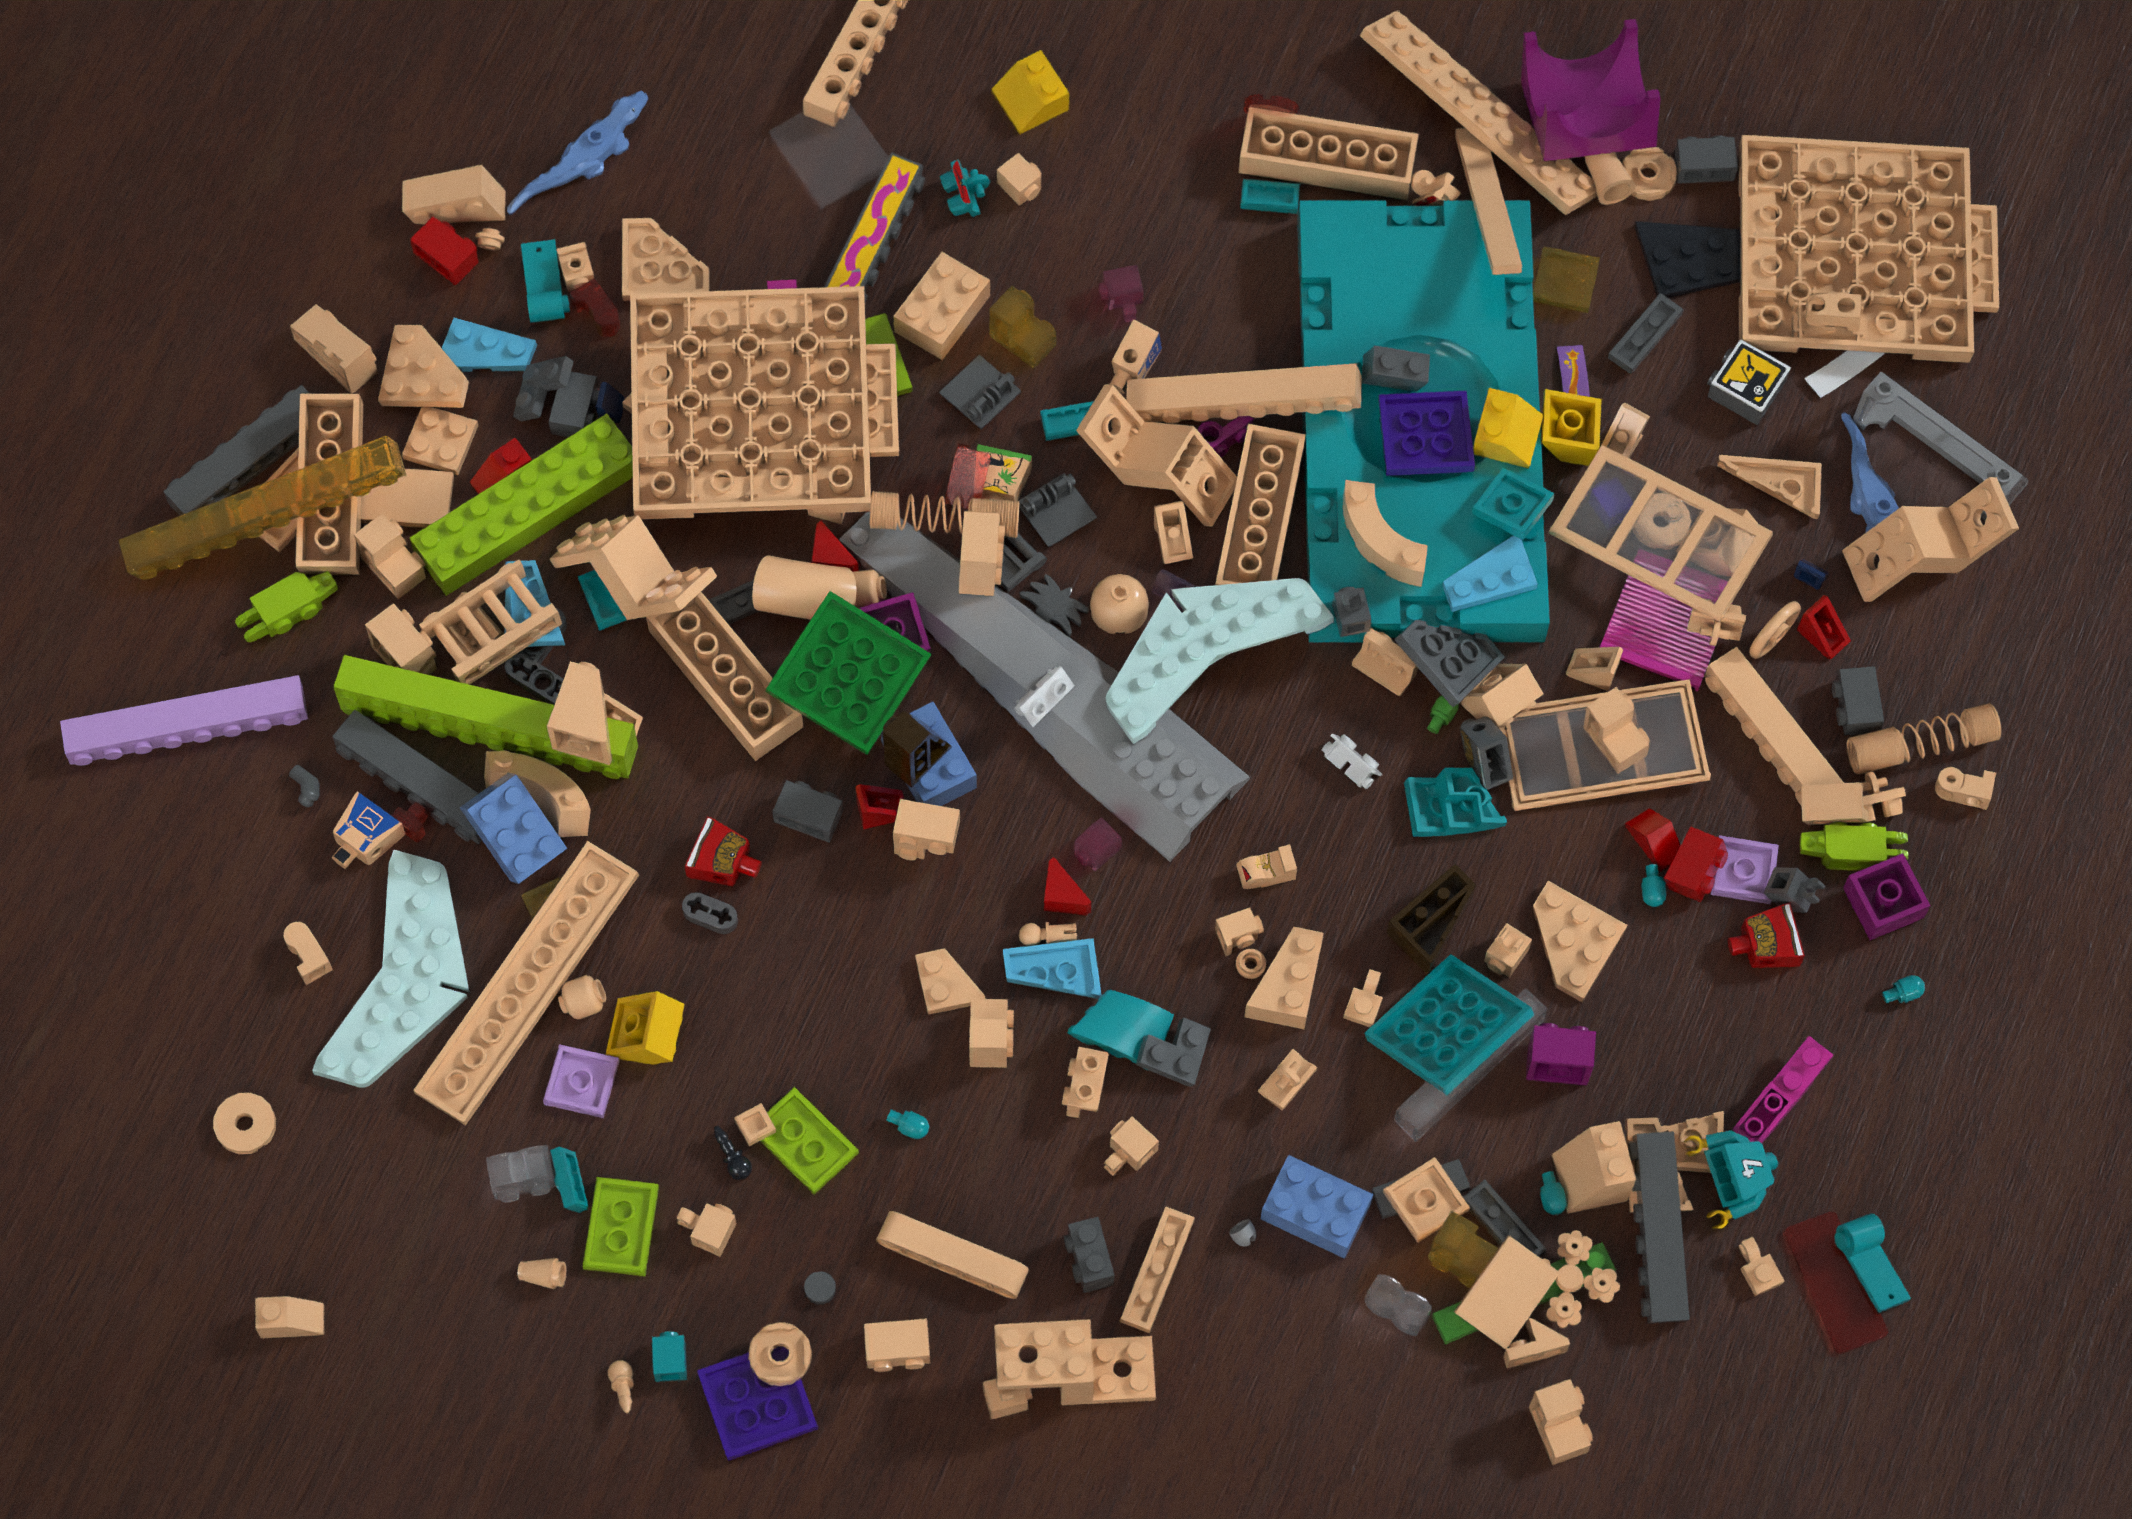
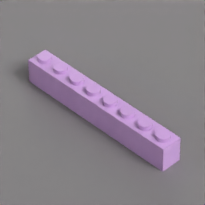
M299 675L62 720L60 724L64 751L70 765L82 766L92 763L93 760L103 758L114 760L122 757L124 754L134 752L136 754H146L151 752L152 749L160 747L176 748L186 742L195 741L203 743L210 741L213 737L223 735L234 737L249 730L265 731L272 726L280 724L296 725L301 720L308 719L303 686Z

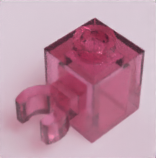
M1137 265L1103 271V283L1098 284L1101 299L1107 300L1109 310L1122 308L1125 323L1136 320L1135 314H1137L1135 305L1143 303V286Z
M1101 817L1075 840L1074 855L1083 866L1087 867L1089 865L1096 871L1121 850L1122 837Z

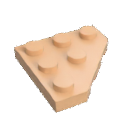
M652 218L622 219L623 301H630V294L709 291V268L689 254L688 249L673 236L670 237Z
M395 325L378 397L381 406L464 408L469 384L465 375L422 325Z
M1547 881L1533 904V914L1539 926L1542 944L1551 966L1555 987L1583 1002L1624 934L1627 924Z

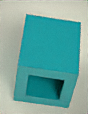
M662 1332L659 1334V1337H652L653 1374L655 1381L687 1380L684 1335H678L677 1332Z

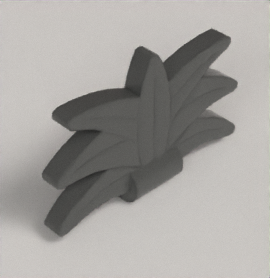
M1045 574L1044 581L1047 585L1031 582L1030 587L1036 593L1022 591L1019 597L1031 602L1037 608L1035 613L1048 623L1054 622L1058 624L1066 635L1070 637L1071 626L1068 620L1080 627L1081 618L1077 611L1088 614L1089 608L1081 602L1070 598L1071 587L1061 591L1055 581Z

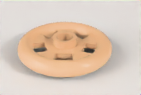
M1792 601L1786 604L1763 627L1750 647L1749 653L1752 658L1758 659L1763 657L1785 636L1800 614L1801 606L1798 602Z

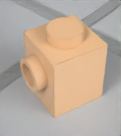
M1017 153L997 169V184L1020 206L1026 200L1031 201L1039 194L1041 189V172L1034 163L1029 164Z

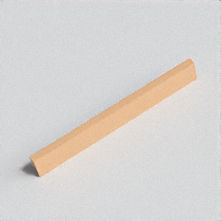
M1466 128L1456 129L1455 138L1492 275L1522 273V262L1491 151Z

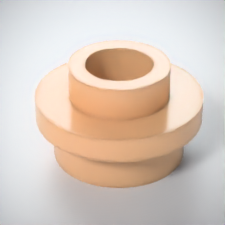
M483 228L482 232L476 233L477 246L488 250H500L505 238L499 235L500 231L496 229Z
M1246 949L1237 956L1236 969L1244 978L1255 979L1264 973L1266 959L1260 951ZM1248 961H1253L1256 963L1257 966L1253 969H1249L1246 967L1245 963Z

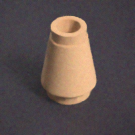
M557 1258L521 1261L518 1266V1279L551 1289L562 1287L566 1279V1264Z

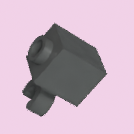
M1345 587L1334 593L1332 606L1340 637L1369 632L1372 619L1364 588Z
M1774 867L1764 894L1777 906L1790 903L1793 912L1807 913L1810 904H1816L1820 900L1815 895L1816 890L1824 889L1825 885L1817 878L1809 879L1798 868Z

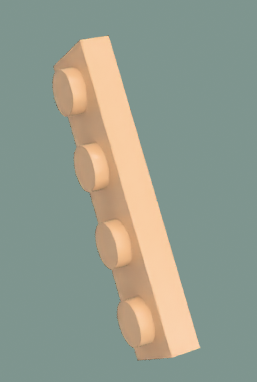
M1165 1207L1121 1316V1323L1150 1333L1195 1217Z

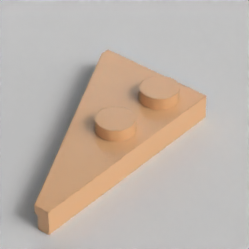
M1719 455L1717 466L1811 518H1819L1821 463Z

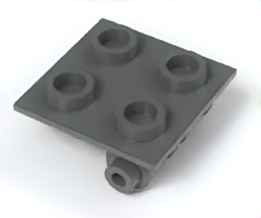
M978 355L939 394L977 427L983 429L1021 393V390L1013 384L1015 378L1009 372L1001 374L981 355Z
M1063 473L1019 500V509L1048 548L1097 518L1074 487L1076 481L1071 474L1066 476Z

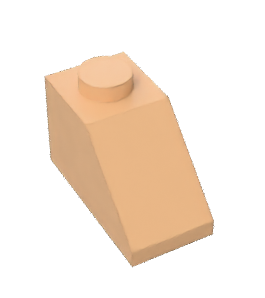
M288 1296L256 1298V1330L261 1338L324 1335V1304Z

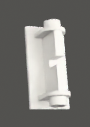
M1061 666L1055 667L1053 670L1049 669L1047 674L1035 684L1037 687L1035 691L1030 689L1020 700L1016 701L1015 712L1021 717L1024 715L1032 727L1075 686Z
M1335 734L1330 735L1336 741L1333 744L1329 741L1322 748V751L1325 753L1324 757L1340 770L1349 762L1351 766L1344 774L1354 781L1357 786H1363L1365 789H1368L1374 782L1371 778L1373 774L1382 776V773L1376 769L1379 764L1368 754L1365 753L1362 757L1355 751L1354 748L1357 745L1345 734L1341 737Z

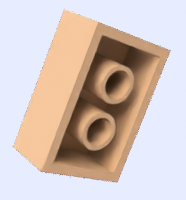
M941 252L895 313L894 332L943 360L990 297V280Z

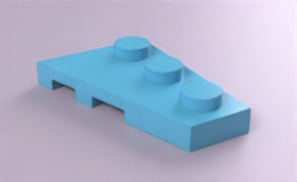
M453 318L442 349L462 372H473V369L525 371L527 365H530L537 344L532 339Z
M1513 535L1444 580L1442 586L1450 609L1454 612L1535 590L1538 584L1522 540Z
M1093 938L1003 949L1007 982L1096 999L1102 996Z

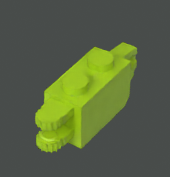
M328 571L309 579L304 573L295 572L250 597L253 608L238 616L235 623L239 628H243L260 619L261 623L250 628L244 634V638L250 643L267 634L271 637L276 634H284L294 624L303 619H311L317 615L319 610L323 609L321 602L338 590L337 584Z
M1833 822L1825 825L1823 831L1801 833L1799 841L1800 854L1821 857L1822 865L1830 870L1861 871L1902 853L1906 860L1908 859L1907 850L1887 849L1886 845L1907 843L1908 835L1904 832L1886 831V827H1877L1874 823L1848 826L1844 822Z

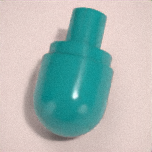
M1650 864L1646 866L1647 877L1642 879V898L1648 906L1658 907L1666 900V883L1664 878L1659 876L1658 865Z
M1910 975L1898 979L1893 983L1892 989L1882 992L1885 1003L1897 999L1900 1003H1907L1923 995L1925 984L1920 977Z
M891 1109L886 1121L898 1125L897 1130L901 1134L912 1139H921L929 1131L927 1119L912 1111L908 1112L905 1110L903 1115Z
M1554 1172L1543 1173L1544 1186L1540 1188L1543 1208L1551 1215L1561 1214L1567 1206L1565 1190L1561 1183H1556Z

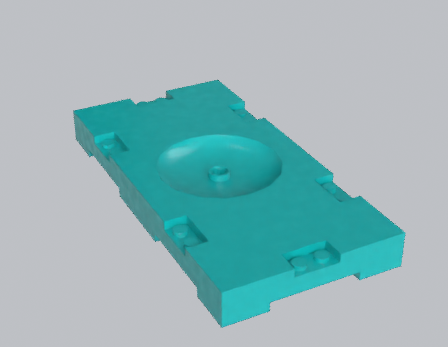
M1300 201L1297 231L1302 367L1357 364L1362 375L1363 355L1373 346L1430 354L1428 383L1417 392L1362 383L1361 408H1355L1348 412L1325 410L1319 414L1302 412L1303 434H1306L1303 457L1308 584L1334 617V622L1322 630L1308 633V642H1363L1367 632L1340 637L1332 603L1334 593L1345 587L1364 588L1372 619L1370 628L1377 632H1383L1390 638H1396L1412 622L1421 620L1433 627L1444 625L1461 629L1462 633L1470 635L1475 633L1485 634L1492 642H1545L1550 625L1543 515L1525 539L1522 540L1538 584L1537 589L1452 612L1442 586L1444 580L1513 536L1473 515L1472 509L1502 468L1543 487L1541 427L1529 469L1474 455V472L1386 476L1378 404L1379 394L1467 391L1473 447L1489 388L1517 394L1540 412L1536 329H1534L1532 286L1534 277L1530 201H1505L1522 262V273L1492 275L1473 201H1443V206H1386V201ZM1346 480L1375 484L1376 503L1386 523L1404 538L1419 544L1428 545L1422 587L1409 585L1385 575V571L1378 568L1374 563H1369L1355 547V542L1349 529L1346 528L1343 515V494Z

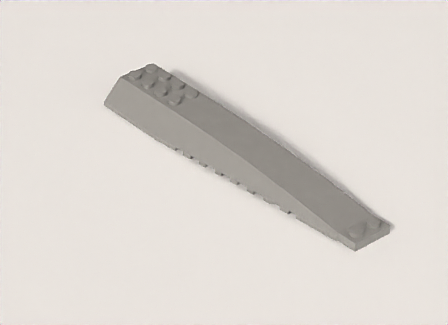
M866 512L839 539L849 553L861 562V567L864 570H875L879 576L884 577L887 593L892 598L913 592L924 628L934 636V640L942 648L945 647L955 657V661L962 668L964 667L975 678V681L982 688L984 687L995 698V701L1002 708H1005L1015 718V721L1022 728H1025L1034 737V740L1043 749H1046L1054 757V760L1083 789L1169 862L1190 842L1191 832L1225 797L1230 800L1250 780V777L1169 709L1158 719L1156 726L1146 737L1133 744L1109 712L1106 705V694L1119 672L996 585L994 596L958 594L960 559L922 532H916L914 527L906 522L902 531L898 527V522L896 530L885 528L871 529L870 512ZM900 518L901 527H902V524H903V521H904V520ZM1061 666L1075 686L1032 727L1024 715L1021 717L1015 712L1016 701L1020 700L1030 689L1035 691L1037 689L1035 684L1047 674L1049 669L1053 670L1055 667Z

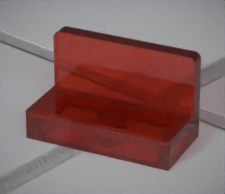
M958 443L944 501L945 504L953 506L954 500L958 496L960 507L968 509L971 498L981 499L991 454L969 449L970 445Z

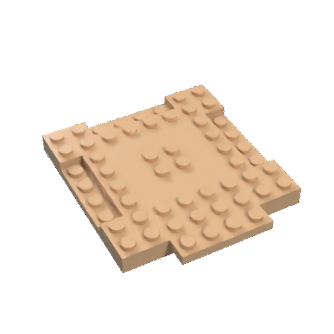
M1742 135L1738 146L1741 218L1739 341L1741 339L1761 351L1797 353L1798 348L1912 354L1913 360L1970 363L1974 354L1973 312L1997 313L1999 309L1997 206L1971 204L1970 148ZM1827 293L1861 295L1859 331H1847V327L1813 326L1806 322L1808 296Z
M864 286L630 294L634 516L639 515L641 519L694 518V513L812 509V514L870 512V457L899 456L895 344H866Z

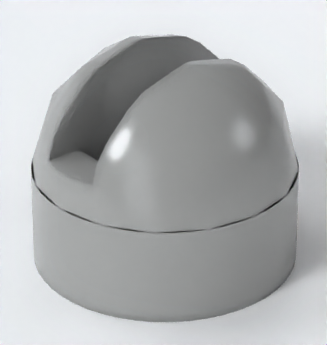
M1245 1219L1233 1226L1229 1234L1234 1242L1244 1247L1249 1246L1250 1241H1255L1257 1232L1251 1221Z

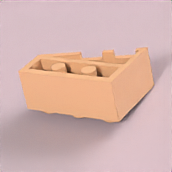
M482 165L404 180L402 211L414 224H426L433 216L441 222L447 221L448 223L505 221V190Z
M316 304L290 326L294 340L351 394L355 393L378 373L375 364L377 359L371 350V346L338 322L329 310L324 311Z
M1293 927L1248 1001L1244 1017L1300 1029L1305 1028L1323 932Z

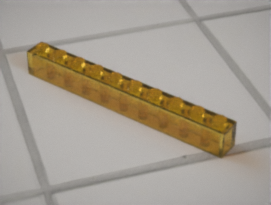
M388 436L381 437L119 540L127 573L142 580L155 577L157 572L166 568L176 569L181 567L184 561L192 558L201 559L210 555V551L215 549L233 547L237 544V541L246 537H259L264 533V530L269 528H281L290 524V520L295 518L313 516L317 513L318 509L326 506L335 507L341 505L344 499L352 496L367 495L371 492L372 488L380 485H393L398 481V478L406 476L398 444Z

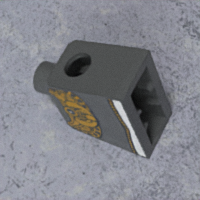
M1484 716L1477 720H1465L1460 726L1464 754L1484 788L1488 790L1512 780L1513 773L1507 737L1489 717Z

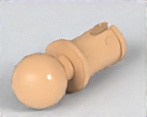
M1045 922V928H1040L1034 923H1028L1021 927L1019 939L1025 946L1038 945L1041 940H1046V944L1077 940L1076 923L1049 925V922Z

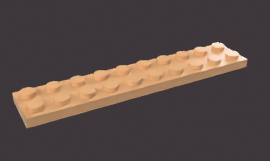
M1395 11L1363 29L1360 37L1563 214L1567 215L1597 197L1594 180L1589 175L1580 170L1569 158L1544 161L1535 130L1531 125L1496 97L1488 87L1474 78L1467 69L1459 65L1445 50L1436 45L1427 34L1421 32L1406 16Z
M587 841L415 1087L414 1093L466 1126L639 877V873Z

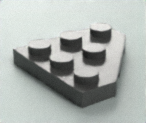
M1421 620L1412 622L1394 639L1452 707L1460 703L1505 658L1485 634L1475 633L1470 635L1462 633L1461 629L1444 625L1433 627Z

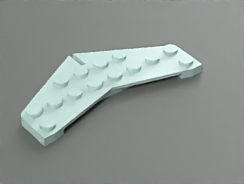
M1300 578L1171 589L1173 597L1184 612L1181 613L1166 592L1107 692V708L1134 744L1153 730L1158 719L1211 664L1233 652L1303 631L1308 634L1322 630L1334 622V617L1311 586Z
M393 850L388 866L382 968L318 1055L312 1070L314 1075L356 1087H368L468 998L465 993L442 987V985L470 992L448 875L441 863Z

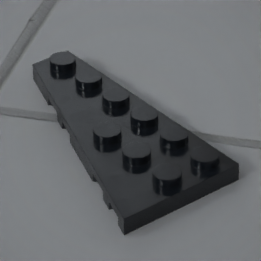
M1635 221L1634 227L1657 296L1661 293L1670 298L1741 282V230Z

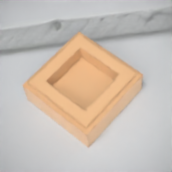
M762 1103L734 1117L738 1128L749 1146L776 1133V1128Z

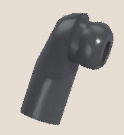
M296 765L290 771L289 777L301 785V794L298 797L299 803L305 807H311L320 796L319 781L300 765Z

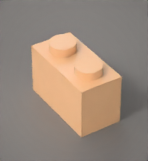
M927 1319L864 1324L867 1368H874L876 1372H886L892 1370L893 1366H905L906 1369H920L924 1367V1364L930 1363Z

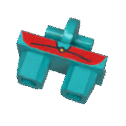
M955 160L950 163L952 170L940 176L942 185L947 193L956 189L960 193L947 199L949 209L955 216L967 212L973 217L980 215L981 212L974 192H976L978 198L984 197V189L990 185L987 175H979L977 169L971 170L969 176L968 170L961 167L959 160Z

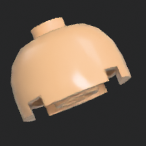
M1116 574L1107 576L1097 584L1092 592L1090 601L1092 619L1100 629L1109 634H1115V632L1132 633L1140 628L1147 618L1149 601L1146 589L1138 580L1129 575Z

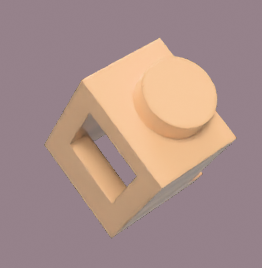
M585 242L557 249L567 292L573 290L583 291L595 285L594 274Z
M1250 907L1218 918L1215 924V931L1225 956L1231 955L1232 948L1236 946L1241 949L1252 945L1258 939V934L1264 933L1259 916H1253Z

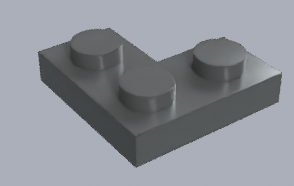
M563 356L527 365L523 373L520 392L516 398L513 417L521 422L541 417L547 391L567 387L574 361Z
M1182 1018L1179 1020L1172 1044L1148 1034L1143 1038L1136 1065L1191 1087L1195 1085L1211 1028Z

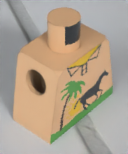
M978 444L974 498L1013 500L1017 502L1032 470V456Z

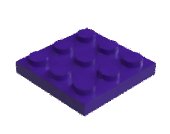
M1467 391L1379 394L1378 404L1386 476L1474 472L1475 460Z
M781 1346L776 1347L771 1353V1357L778 1362L786 1360L789 1356V1351ZM748 1353L697 1370L728 1461L818 1429L801 1378L795 1383L785 1386L769 1385L759 1379L752 1370Z

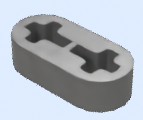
M697 892L687 895L683 900V913L688 921L721 934H728L737 927V912L733 906ZM697 902H700L701 908L707 911V913L697 910L694 914L691 912L690 905L695 906ZM725 913H728L731 921H725L723 925L719 924V918L713 915L723 917Z

